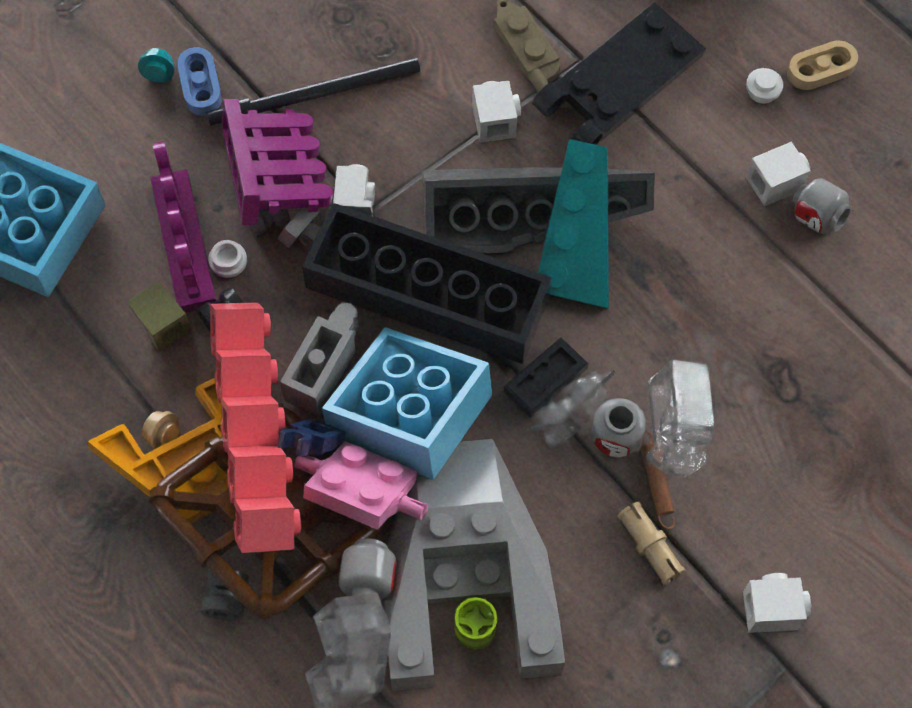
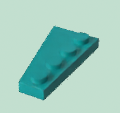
M569 139L538 273L552 277L550 295L609 308L608 148Z

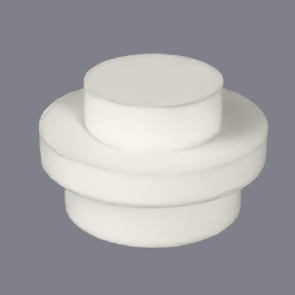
M760 68L749 74L746 89L752 100L766 104L780 96L783 89V80L774 70Z
M223 240L214 245L209 253L208 262L211 270L216 275L231 278L239 275L245 269L247 255L240 244L231 240Z

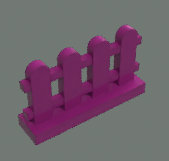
M223 99L221 129L242 225H257L259 209H268L269 213H279V209L308 208V212H318L319 207H327L332 203V188L326 184H313L325 179L326 165L320 160L311 159L319 154V140L312 136H301L312 132L313 118L310 115L295 113L294 109H285V113L258 114L257 110H248L247 114H242L238 99ZM275 159H295V160H275ZM285 183H301V184L274 185V184H285Z
M156 142L153 148L161 175L152 176L150 180L176 302L187 313L196 311L197 308L206 302H215L216 295L188 171L184 169L173 172L165 142Z

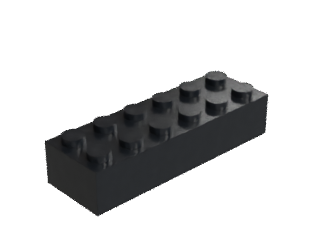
M332 203L302 266L305 287L307 289L523 364L548 303L552 277L336 203Z

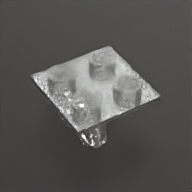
M611 370L598 374L594 371L585 378L582 375L576 377L564 387L563 391L566 395L557 403L550 401L535 414L538 420L529 430L532 432L542 429L545 433L542 436V440L549 448L553 449L556 445L561 447L575 434V431L581 429L579 421L585 424L590 421V418L594 416L599 406L609 398L608 392L602 385L616 372Z

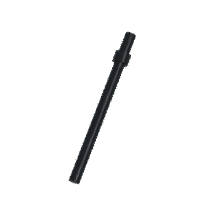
M413 58L249 100L248 97L238 99L242 114H247L248 110H257V113H262L420 72V65L418 59ZM223 107L206 112L210 126L222 123Z

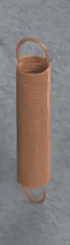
M645 431L650 435L652 443L644 445L643 438V444L640 448L656 514L661 525L671 529L675 525L674 517H672L673 525L670 527L663 525L660 516L670 515L675 510L669 493L659 446L657 443H653L652 435Z

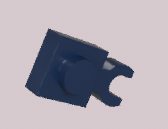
M311 418L290 424L289 429L281 430L277 448H296L295 455L307 456L308 454L321 456L325 455V452L339 448L344 442L346 431Z

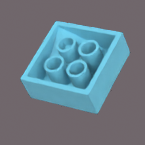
M0 143V277L49 297L106 206L97 182Z
M385 327L322 407L325 424L346 431L344 441L360 446L387 459L397 461L404 466L418 471L417 474L434 480L492 396L489 363Z

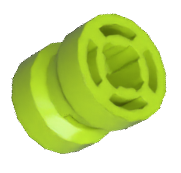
M475 597L468 598L458 606L454 617V630L459 643L472 650L483 649L490 645L495 637L497 625L496 610L490 602Z

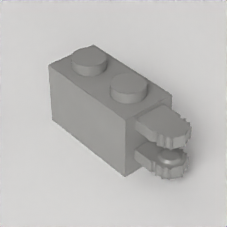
M351 303L338 304L328 320L317 316L280 380L285 402L320 417L322 407L333 394L356 352L354 337L356 335L355 332H358L359 323L358 319H356L358 317L357 309Z

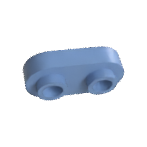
M193 47L183 51L178 57L177 67L186 106L192 113L205 116L207 111L218 109L222 103V95L213 56L208 50L200 47ZM195 69H202V71L193 72ZM203 98H208L206 101H199Z

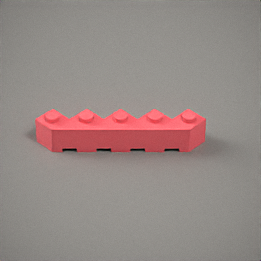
M258 303L210 304V344L212 356L216 357L215 384L218 403L222 404L221 431L224 452H228L229 469L227 470L230 503H234L236 508V521H234L233 525L235 541L242 553L294 550V535H300L301 517L299 509H294L286 497V483H290L293 480L291 457H286L281 448H277L279 432L285 429V412L283 407H278V403L271 396V384H276L278 380V367L276 359H271V355L264 348V337H270L271 333L269 313H264V308Z

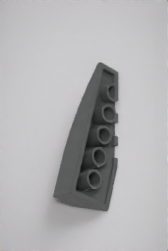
M562 168L422 170L425 234L479 253H503L514 250L516 246L545 241ZM608 169V223L654 210V171Z

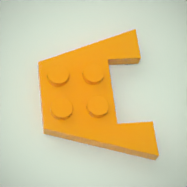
M215 378L197 386L195 389V395L211 417V421L146 454H143L125 424H121L87 441L88 449L147 496H150V490L156 487L166 475L205 448V443L211 438H220L222 436V404L218 403ZM213 462L174 491L219 495L229 488L227 474L216 462ZM177 509L190 524L211 513L208 511Z

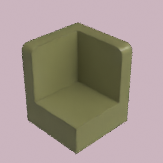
M157 281L128 300L129 308L145 327L151 343L158 352L191 331L186 313L160 281Z

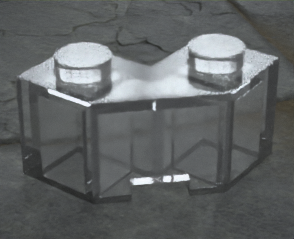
M378 593L334 598L313 616L326 657L306 672L305 676L316 708H356L362 706L383 691L391 630L387 614L383 610Z

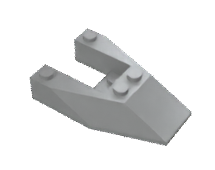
M485 439L460 442L434 480L417 474L416 483L407 494L410 498L428 504L427 513L422 521L402 512L396 513L393 520L387 547L394 553L397 564L394 588L391 594L384 598L392 691L435 687L428 604L465 601L468 598L475 597L482 599L510 597L519 679L562 675L565 658L561 626L547 549L494 440Z

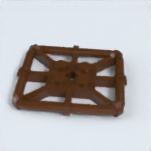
M278 403V407L284 408L285 426L288 429L290 424L303 421L293 411L285 408L284 403ZM222 436L220 438L213 437L207 441L202 451L166 475L156 487L150 490L149 502L154 505L159 516L196 554L195 561L202 568L208 567L243 606L251 612L258 614L259 619L270 620L271 615H276L286 610L324 578L334 577L340 572L342 555L345 549L354 545L360 539H374L390 523V517H388L377 530L304 499V485L313 475L305 473L299 478L293 472L292 482L286 483V497L294 509H299L301 517L300 535H294V545L314 566L273 597L274 559L286 550L254 552L262 560L259 596L221 557L237 544L233 526L234 521H236V508L234 503H230L229 488L219 495L174 491L213 462H216L227 474L229 469L228 452H224ZM337 449L325 452V455L315 456L319 460H326L327 458L331 457ZM177 509L216 512L232 529L215 542L208 543ZM322 522L363 525L362 528L330 553L324 552L308 536V533Z

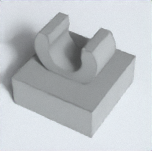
M302 208L283 229L277 239L288 248L299 239L310 250L320 230V227L312 222L320 211L308 212V208Z

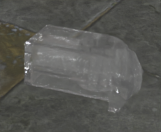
M671 360L647 382L654 449L652 448L646 454V459L648 463L667 475L688 477L707 463V455H705L706 451L704 449L712 441L714 433V414L708 366Z

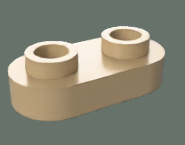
M838 40L797 53L790 61L787 78L793 86L801 90H811L841 80L853 73L858 61L857 50L848 42ZM833 62H837L841 64V66H837L833 64Z

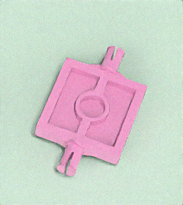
M344 441L333 455L326 460H319L310 455L297 456L294 467L296 469L313 475L304 485V499L377 530L388 517L396 513H405L417 518L419 521H422L427 513V503H422L407 496L416 483L418 471L404 466L397 461L365 450L360 446Z

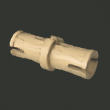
M640 502L632 503V509L630 506H627L617 517L622 521L637 543L635 549L640 556L645 555L663 585L669 584L671 578L673 581L676 580L686 570L681 566L665 542L667 536L663 530L658 531Z

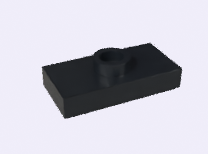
M560 337L504 386L503 392L532 418L588 369L589 363Z

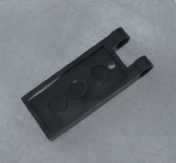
M654 2L555 83L551 82L544 86L533 99L532 105L545 117H548L567 101L587 120L575 132L572 140L598 145L699 60L706 48ZM587 97H592L595 102L588 101Z

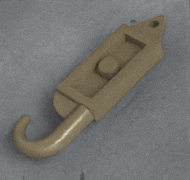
M498 0L497 17L494 18L493 28L525 78L530 80L538 93L558 75L560 70L559 57L526 6L518 7L507 0ZM566 101L559 108H567L571 105Z

